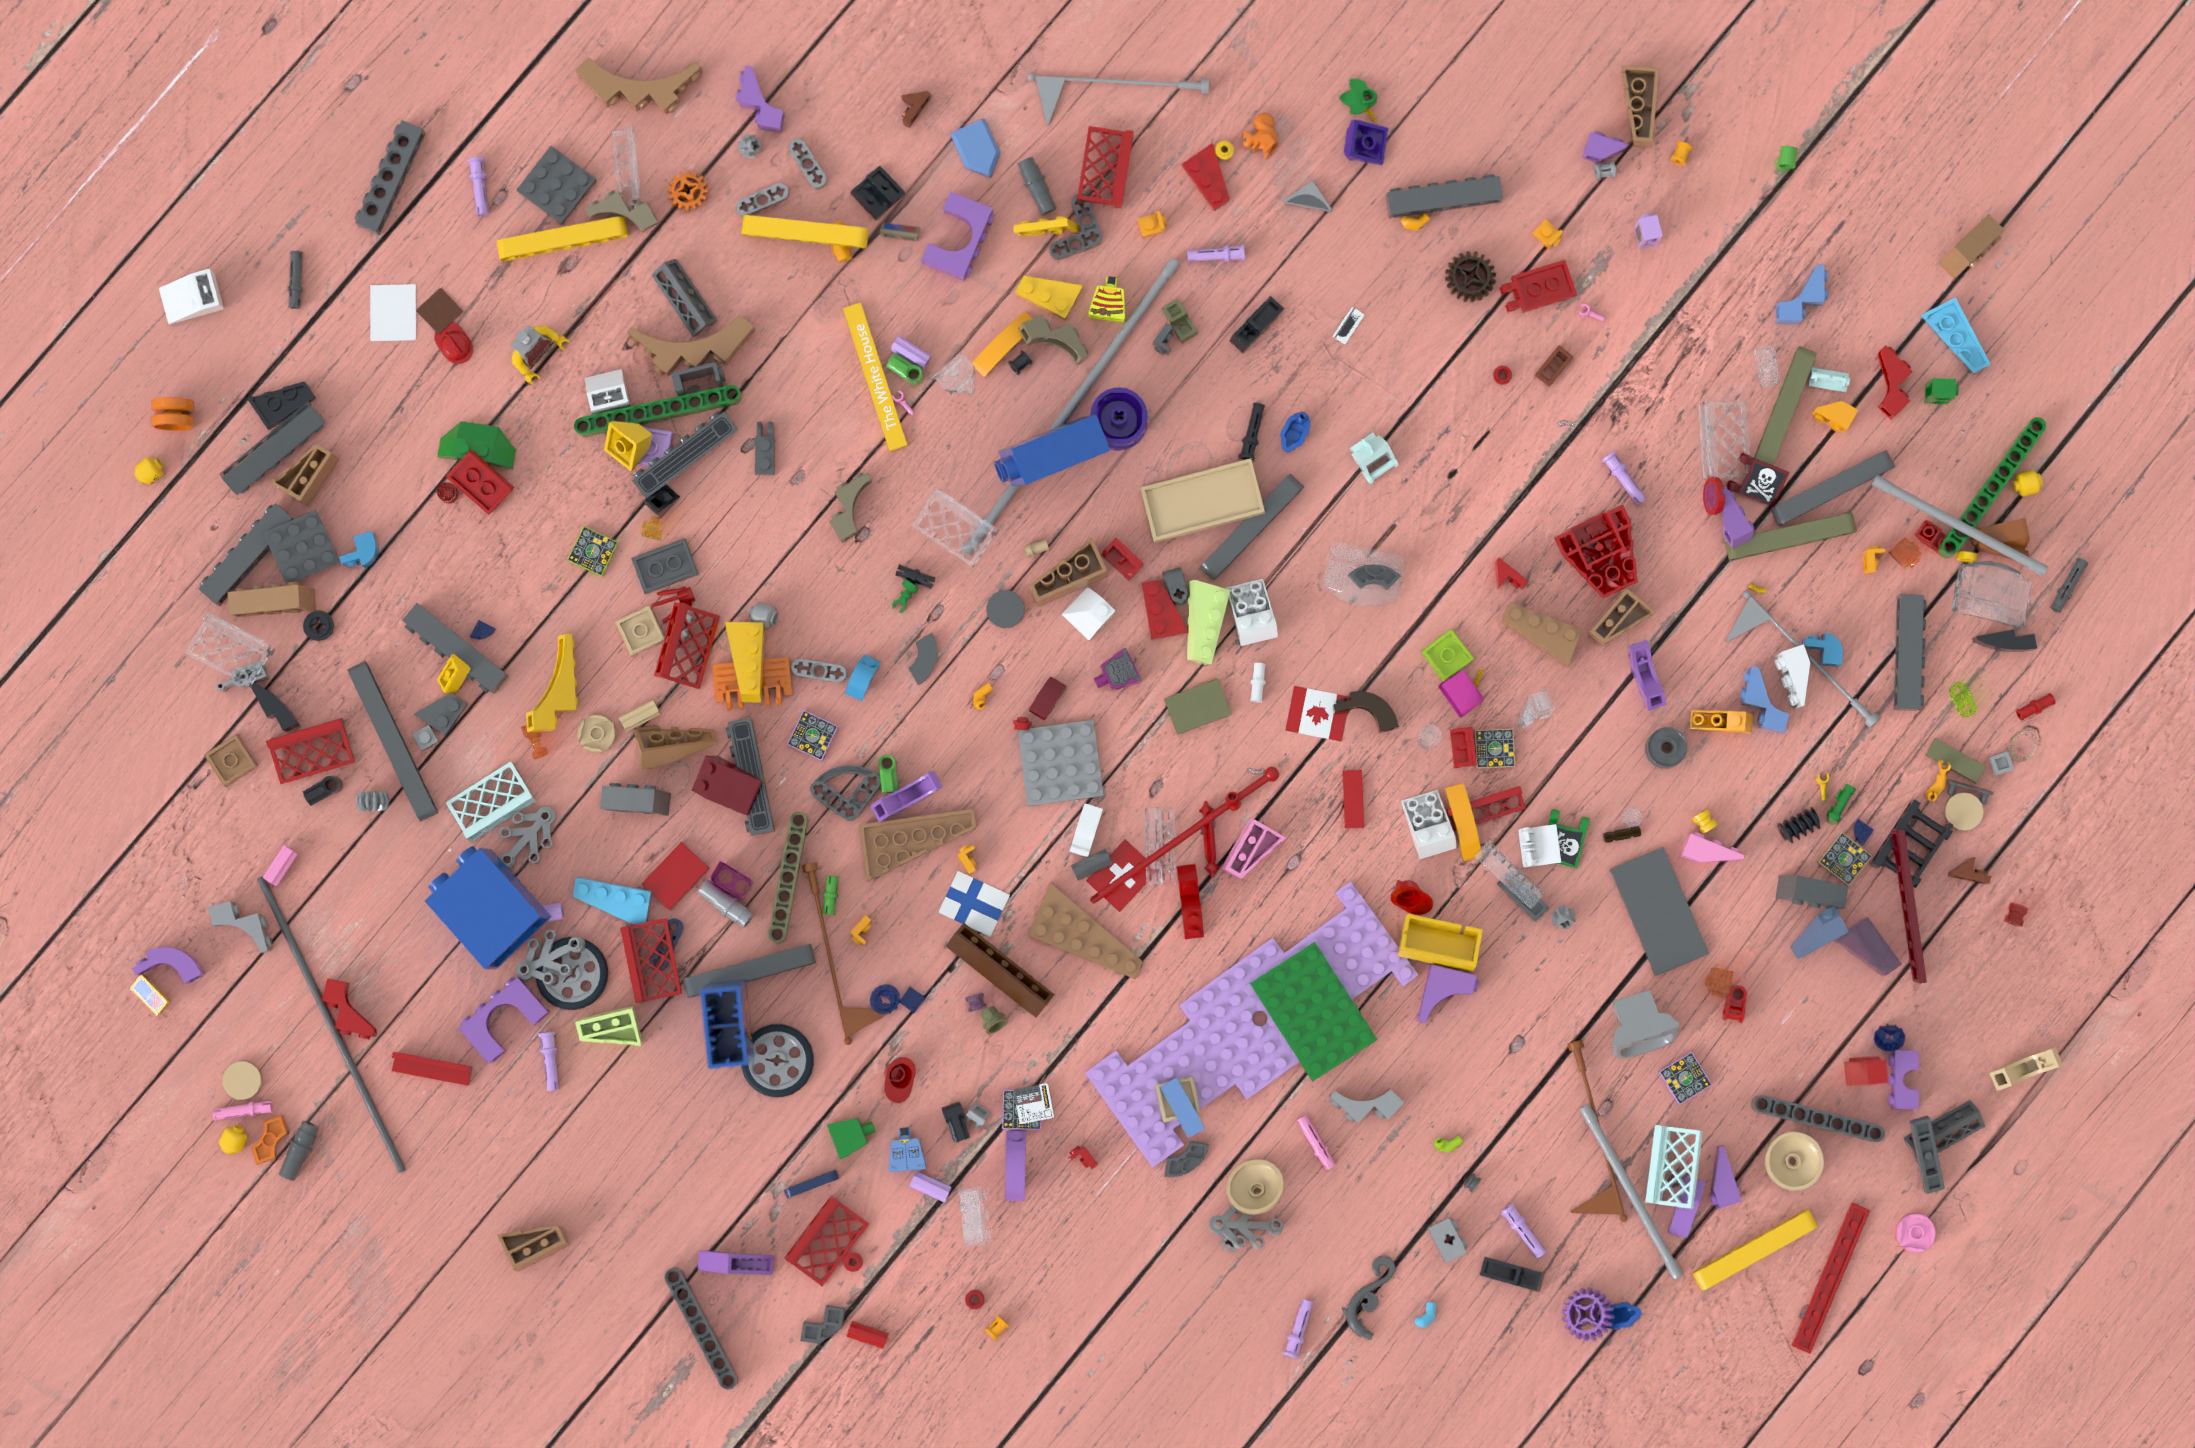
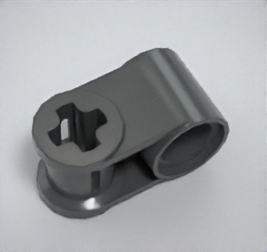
M1181 567L1162 572L1172 602L1178 606L1185 604L1188 600V593ZM1176 592L1184 594L1182 595V599H1178V597H1175L1177 596Z

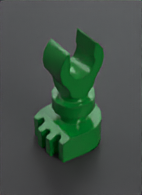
M904 579L902 583L903 587L906 588L905 591L902 590L900 593L902 594L901 597L892 604L893 609L897 603L902 604V609L899 613L905 611L906 603L912 597L911 594H916L919 590L917 585L907 579Z

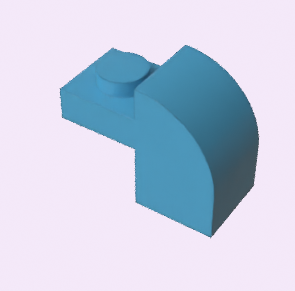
M372 531L353 536L357 551L339 556L343 566L351 568L359 565L358 562H361V566L367 568L376 561L379 554V546L376 535Z
M1824 633L1821 640H1819V636H1808V638L1802 640V645L1804 644L1806 649L1820 650V665L1834 667L1842 665L1843 648L1840 641L1834 635Z
M863 654L850 677L845 694L863 701L881 662Z

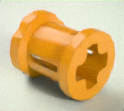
M1678 141L1676 144L1677 149L1670 160L1675 164L1685 166L1687 156L1693 147L1688 143Z
M999 1315L995 1317L996 1320L989 1327L984 1329L996 1341L999 1339L998 1336L1006 1328L1010 1327Z

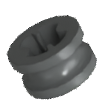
M1475 1173L1469 1177L1463 1186L1465 1188L1468 1187L1470 1192H1473L1481 1181L1480 1177L1476 1178Z

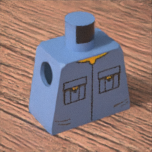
M910 1127L899 1128V1140L891 1141L889 1172L927 1169L920 1139H911Z

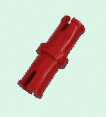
M2049 693L2038 700L2034 699L2030 701V704L2017 709L2016 714L2021 721L2033 714H2040L2043 709L2056 704L2055 698Z

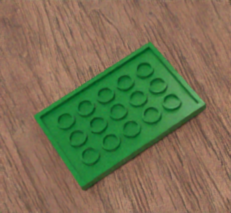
M1315 942L1249 983L1312 1082L1378 1040Z

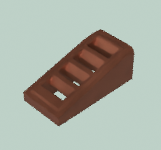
M1558 345L1536 372L1535 376L1550 387L1573 359V356ZM1558 352L1567 359L1565 362L1556 355ZM1553 358L1562 365L1560 368L1551 361ZM1548 364L1557 370L1555 374L1546 367ZM1543 370L1552 376L1550 380L1541 373Z

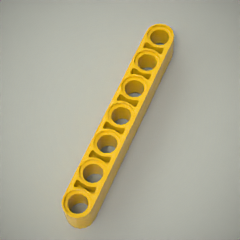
M743 215L741 234L754 237L867 248L869 229Z
M618 216L504 238L496 241L500 261H510L628 237L625 217Z
M1804 1210L1699 1268L1692 1274L1702 1291L1811 1232L1818 1227V1224L1810 1210Z

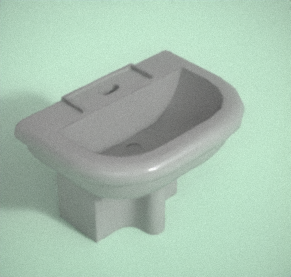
M1650 990L1613 1001V1011L1620 1026L1615 1030L1612 1042V1053L1616 1058L1625 1059L1663 1048L1677 1039L1679 1035V1022L1674 1021L1672 1016L1667 1013L1658 1012Z

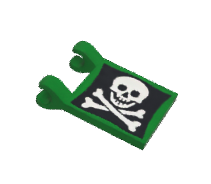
M1552 809L1548 825H1557L1561 863L1557 864L1577 868L1590 819L1582 817L1579 829L1557 824L1560 811Z

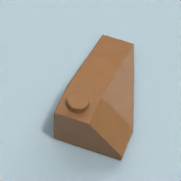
M660 726L634 728L641 769L662 767L717 744L713 729L690 728L684 731L678 730L677 727H671V730L660 729Z

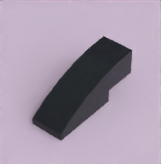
M1270 296L1232 335L1229 341L1244 353L1285 308Z
M2014 629L1972 638L1973 642L1978 645L1999 651L2025 652L2037 649L2035 634L2015 637Z
M253 682L249 684L267 718L272 719L276 717L283 731L288 732L300 725L291 710L277 696Z
M1484 1257L1480 1276L1540 1292L1545 1274L1489 1257Z

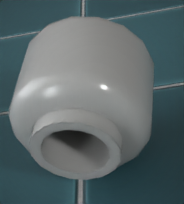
M758 602L750 608L749 617L751 622H763L764 629H769L776 625L779 614L776 612L775 606Z

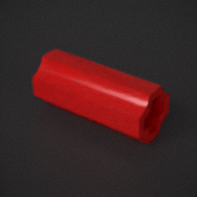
M852 1321L846 1337L884 1349L889 1333Z

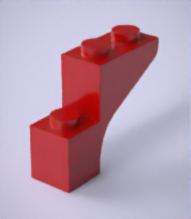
M1885 345L1877 355L1886 382L1887 392L1878 408L1892 420L1910 402L1908 394L1897 387L1913 371L1906 361H1901L1896 356L1897 352L1893 348Z
M1196 864L1176 866L1185 939L1204 937Z
M327 978L322 1001L327 1002L326 1006L338 1008V1005H340L335 1028L340 1029V1033L351 1035L352 1032L359 1033L358 1037L370 1040V1036L376 1037L377 1029L356 1011L349 1002L348 988L350 983Z

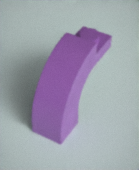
M1644 640L1630 645V654L1628 656L1631 669L1648 711L1667 705L1664 689L1657 678L1648 641Z
M168 947L155 948L145 952L149 959L139 960L136 962L137 966L132 968L135 975L140 976L159 965L169 964L178 971L183 982L186 984L205 975L203 968L193 956L185 951Z
M1007 1131L1006 1201H1025L1026 1131Z

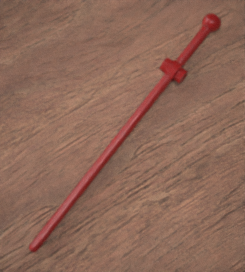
M1268 767L1265 770V775L1238 794L1236 792H1229L1224 804L1090 898L1092 904L1097 903L1228 809L1232 811L1238 810L1241 806V800L1268 781L1273 782L1279 778L1277 769L1275 767Z

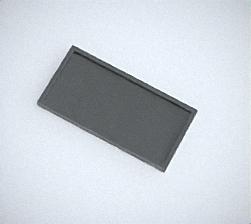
M1664 847L1610 869L1655 976L1709 954Z

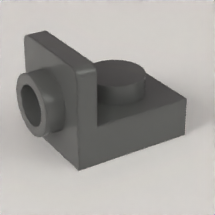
M1168 323L1165 324L1153 341L1154 349L1162 355L1164 353L1169 355L1171 349L1163 344V342L1168 343L1173 336V333H1171L1173 327Z

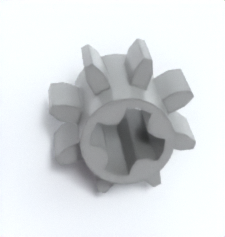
M755 135L742 136V141H738V151L743 155V158L757 157L756 153L761 152V143Z
M1562 905L1558 906L1554 913H1551L1554 927L1559 925L1560 929H1568L1573 925V922H1576L1573 908L1568 910L1567 906Z
M1220 1235V1237L1223 1238V1242H1220L1219 1245L1226 1246L1224 1249L1225 1252H1227L1228 1248L1232 1249L1233 1253H1235L1234 1245L1230 1246L1229 1244H1226L1225 1241H1227L1228 1238L1224 1235Z

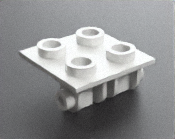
M1556 824L1518 829L1523 868L1561 863Z

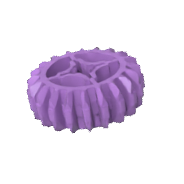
M1581 1288L1580 1294L1574 1291V1298L1571 1296L1567 1297L1570 1303L1563 1304L1567 1307V1311L1562 1310V1314L1567 1315V1317L1562 1319L1563 1322H1568L1565 1328L1571 1329L1570 1334H1576V1339L1583 1337L1584 1341H1588L1590 1337L1592 1341H1595L1596 1335L1602 1338V1331L1605 1333L1609 1332L1606 1326L1613 1325L1611 1322H1608L1609 1318L1614 1319V1315H1609V1312L1614 1310L1613 1307H1608L1611 1301L1605 1300L1606 1295H1600L1599 1290L1593 1292L1592 1288H1588L1587 1291ZM1591 1298L1595 1300L1593 1304L1590 1303L1587 1307L1580 1304L1585 1299ZM1599 1309H1601V1320L1597 1316ZM1575 1310H1577L1579 1314L1577 1320H1575ZM1585 1311H1590V1312H1591V1313H1589V1314H1591L1590 1318H1586V1317H1585V1316H1587V1315H1585V1313H1586ZM1589 1322L1596 1326L1588 1331L1581 1329L1583 1325L1586 1326Z

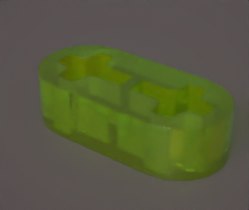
M1962 682L1953 684L1949 689V694L1958 713L1966 718L1974 715L1977 707L1966 684ZM1956 686L1963 689V692H1961L1963 699H1961L1959 694L1954 693ZM1963 701L1967 706H1971L1972 709L1969 710L1970 713H1968L1967 711H1963L1962 708L1965 707Z

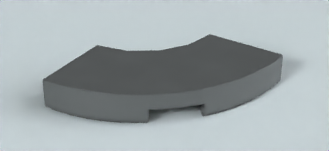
M1375 564L1361 566L1347 575L1360 589L1366 585L1376 584L1381 585L1386 590L1401 577L1395 570L1384 565Z
M932 633L916 642L918 655L914 664L909 667L918 685L930 676L936 663L937 644Z
M1190 1141L1187 1149L1182 1154L1176 1157H1168L1165 1177H1177L1194 1170L1204 1159L1209 1144Z

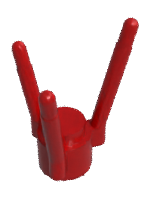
M684 586L679 589L657 592L658 596L677 593V596L652 603L651 606L656 607L678 599L680 603L692 606L691 602L696 600L691 587L686 588ZM671 614L664 618L662 622L665 623L670 620Z

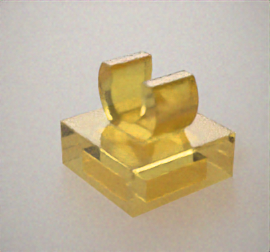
M652 516L650 522L643 521L642 536L661 541L663 532L662 525H659L660 522H658L659 517Z

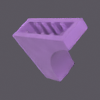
M1430 965L1417 1022L1426 1023L1429 1013L1442 999L1454 994L1472 995L1473 991L1476 992L1479 985V980H1476L1477 975Z
M699 1251L698 1270L725 1274L773 1275L774 1255Z

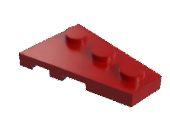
M1161 579L1142 582L1151 640L1188 634L1189 631Z

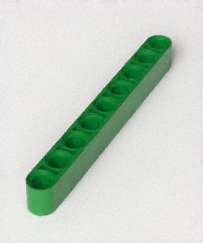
M735 385L718 387L580 417L575 421L574 429L582 437L607 433L609 422L616 421L619 415L626 416L624 421L626 423L645 425L736 405L741 401L742 394ZM736 391L738 395L735 399H729V392ZM712 395L719 396V400L716 403L709 402ZM699 399L700 405L692 407L691 401ZM675 403L682 404L679 411L672 410V406ZM656 407L663 408V412L660 415L653 414ZM638 411L644 412L642 419L635 418V414ZM606 419L607 424L604 427H598L599 420ZM582 423L588 424L586 431H579V426Z
M2035 417L2025 425L1958 518L1959 520L1974 528L2045 431L2046 422L2042 418ZM2032 424H2037L2039 431H2034ZM2021 439H2026L2028 446L2022 445ZM2010 454H2015L2018 461H2013L2010 458ZM2000 468L2007 472L2006 477L2000 474ZM1989 483L1995 485V487H1996V491H1995V492H1993V491H1991V490L1989 489V487H1988V484H1989ZM1978 499L1984 500L1985 507L1978 504ZM1967 514L1974 516V522L1967 519ZM1952 527L1938 547L1939 554L1944 558L1952 557L1959 551L1969 536L1963 534V537H1959L1956 534V529ZM1945 544H1950L1953 551L1948 552L1945 549Z

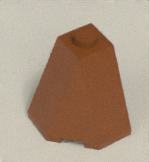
M2026 518L1977 529L2029 557V551H2025V547L2029 543ZM1970 537L1975 550L2011 559Z

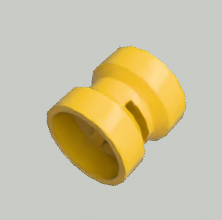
M1708 808L1692 818L1695 824L1701 826L1699 831L1702 835L1718 825L1715 819H1710L1711 812Z

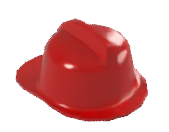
M451 322L439 334L435 332L436 345L449 362L463 364L471 358L473 354L472 342L457 323Z
M1398 880L1396 882L1395 891H1393L1390 898L1394 905L1413 915L1426 914L1433 908L1432 898L1420 890L1416 882L1411 880Z
M899 1057L892 1061L885 1069L884 1092L886 1097L893 1103H902L911 1094L916 1073L915 1064L911 1059Z

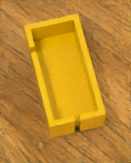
M1407 914L1403 923L1398 956L1473 972L1477 965L1483 929L1465 926L1461 935L1459 932L1462 925Z

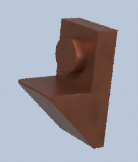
M928 91L901 96L902 101L911 106V108H906L902 114L905 126L911 127L931 99V94Z
M1975 857L1968 859L1948 873L1950 877L1985 885L1990 884L1991 876L1986 875V871L1975 869L1973 872Z

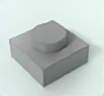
M430 725L412 734L421 751L439 742Z
M2008 751L1989 757L1994 776L2014 770Z

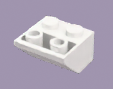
M622 369L585 378L587 397L593 414L631 406Z

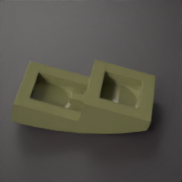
M1179 299L1162 307L1166 318L1181 343L1198 334L1197 329L1188 317Z

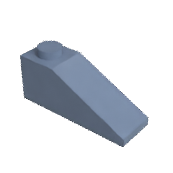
M1833 906L1818 914L1790 947L1796 958L1800 959L1849 933L1836 907Z

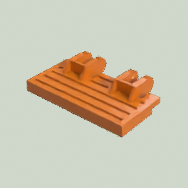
M789 657L764 659L762 690H764L765 705L769 707L771 704L769 689H776V703L778 706L782 705L781 688L784 689V696L793 695ZM734 663L712 665L716 703L724 702V694H726L727 710L730 711L733 708L731 693H738L739 709H744Z

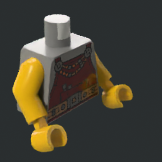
M529 325L526 326L523 331L518 332L516 339L511 344L513 350L512 363L522 375L525 374L526 382L535 385L532 383V378L535 377L540 380V377L530 372L529 369L531 370L553 345V341H556V344L562 350H566L562 346L564 341L570 344V341L565 336H558L557 332L546 325H539L534 328Z

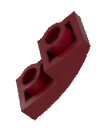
M1050 676L1030 706L1029 712L1046 720L1055 708L1056 702L1066 690V685Z

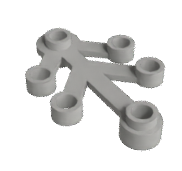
M546 806L538 809L537 813L522 814L516 812L513 814L512 820L516 824H521L523 821H536L531 827L512 829L502 827L499 834L504 839H508L510 836L523 835L510 852H505L500 856V859L508 868L515 865L516 856L529 841V861L534 864L540 861L541 856L538 853L537 832L541 827L543 828L544 837L541 840V846L545 849H550L553 846L550 824L555 820V812L552 808ZM545 812L549 814L546 820L542 818V814ZM521 815V821L516 822L515 816ZM505 829L509 831V834L507 836L502 835V832ZM547 839L551 842L548 847L544 845V841ZM533 854L538 856L536 861L531 860ZM506 856H509L511 859L509 863L504 862Z
M547 930L544 935L546 941L541 955L534 962L536 951L540 949L541 942L536 938H531L528 941L529 951L525 961L520 962L516 967L517 976L522 980H529L534 977L542 980L545 984H553L555 982L554 974L549 972L542 973L536 970L542 966L556 970L561 975L569 976L572 973L570 965L559 964L553 961L571 951L575 953L582 952L585 948V941L582 938L572 937L567 945L550 953L554 941L558 938V934L554 930ZM553 932V938L549 939V934ZM536 941L537 945L533 948L532 943ZM574 941L578 943L576 947H573ZM524 967H527L526 973L522 971ZM564 967H568L566 973L563 972ZM550 975L551 980L547 982L546 978Z
M1232 1204L1222 1216H1213L1209 1221L1210 1230L1217 1235L1223 1234L1233 1243L1236 1249L1244 1247L1246 1243L1245 1238L1252 1243L1255 1249L1260 1250L1265 1244L1264 1238L1255 1236L1250 1230H1267L1270 1235L1278 1236L1284 1227L1282 1221L1276 1218L1271 1219L1270 1222L1248 1221L1254 1214L1246 1213L1237 1221H1229L1235 1213H1240ZM1216 1222L1221 1223L1222 1226H1218ZM1230 1229H1236L1243 1236H1236ZM1240 1240L1242 1244L1240 1245L1236 1241ZM1255 1241H1260L1261 1245L1256 1244Z

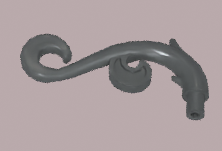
M1387 1256L1377 1257L1373 1261L1372 1269L1376 1276H1380L1379 1267L1387 1265L1389 1267L1388 1274L1362 1287L1351 1298L1347 1309L1342 1308L1350 1329L1360 1338L1363 1336L1371 1340L1374 1334L1366 1330V1327L1362 1324V1319H1359V1321L1357 1319L1356 1311L1359 1302L1363 1298H1367L1368 1302L1362 1303V1308L1367 1312H1373L1378 1306V1298L1371 1291L1389 1281L1396 1271L1394 1261Z

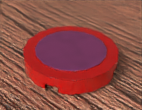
M1709 477L1704 484L1703 502L1709 515H1718L1724 508L1725 494H1722L1724 485L1719 477Z

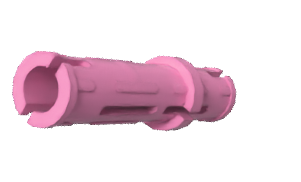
M271 1100L254 1103L253 1101L245 1105L213 1109L214 1121L243 1116L256 1117L258 1114L273 1113V1103Z
M1306 1114L1296 1120L1315 1151V1157L1318 1156L1325 1171L1334 1167L1336 1163L1328 1152L1329 1148L1322 1142L1308 1115Z

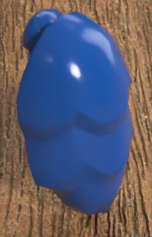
M1305 412L1295 413L1285 422V426L1280 433L1282 449L1285 452H1291L1297 447L1302 446L1305 437L1309 434L1310 419Z
M1629 1302L1610 1305L1609 1307H1613L1614 1310L1609 1312V1315H1614V1319L1609 1318L1608 1322H1611L1613 1325L1606 1326V1328L1620 1330L1621 1328L1632 1327L1642 1316L1640 1308L1631 1305Z

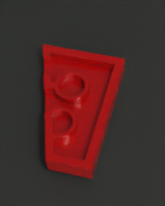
M1213 143L1182 163L1183 169L1214 211L1230 201Z

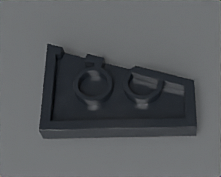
M304 381L276 391L248 397L247 400L267 429L270 430L288 418L307 401L310 403L316 399V396Z

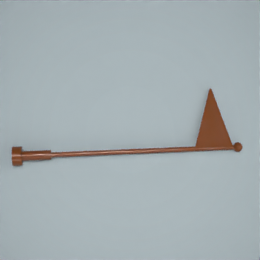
M817 862L802 865L804 873L808 872L812 895L814 894L845 1034L844 1042L849 1045L852 1043L850 1035L892 1011L842 1006L818 896L820 891L815 873L816 870H819Z
M1583 1040L1567 1043L1569 1051H1574L1591 1108L1599 1123L1585 1073L1587 1069L1581 1048L1584 1047ZM1604 1154L1612 1186L1573 1209L1571 1213L1621 1214L1620 1220L1626 1222L1628 1217L1623 1210L1612 1166Z

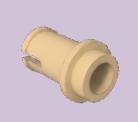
M1046 539L1032 544L1027 543L1024 546L1026 556H1031L1032 558L1035 554L1048 551L1049 547Z

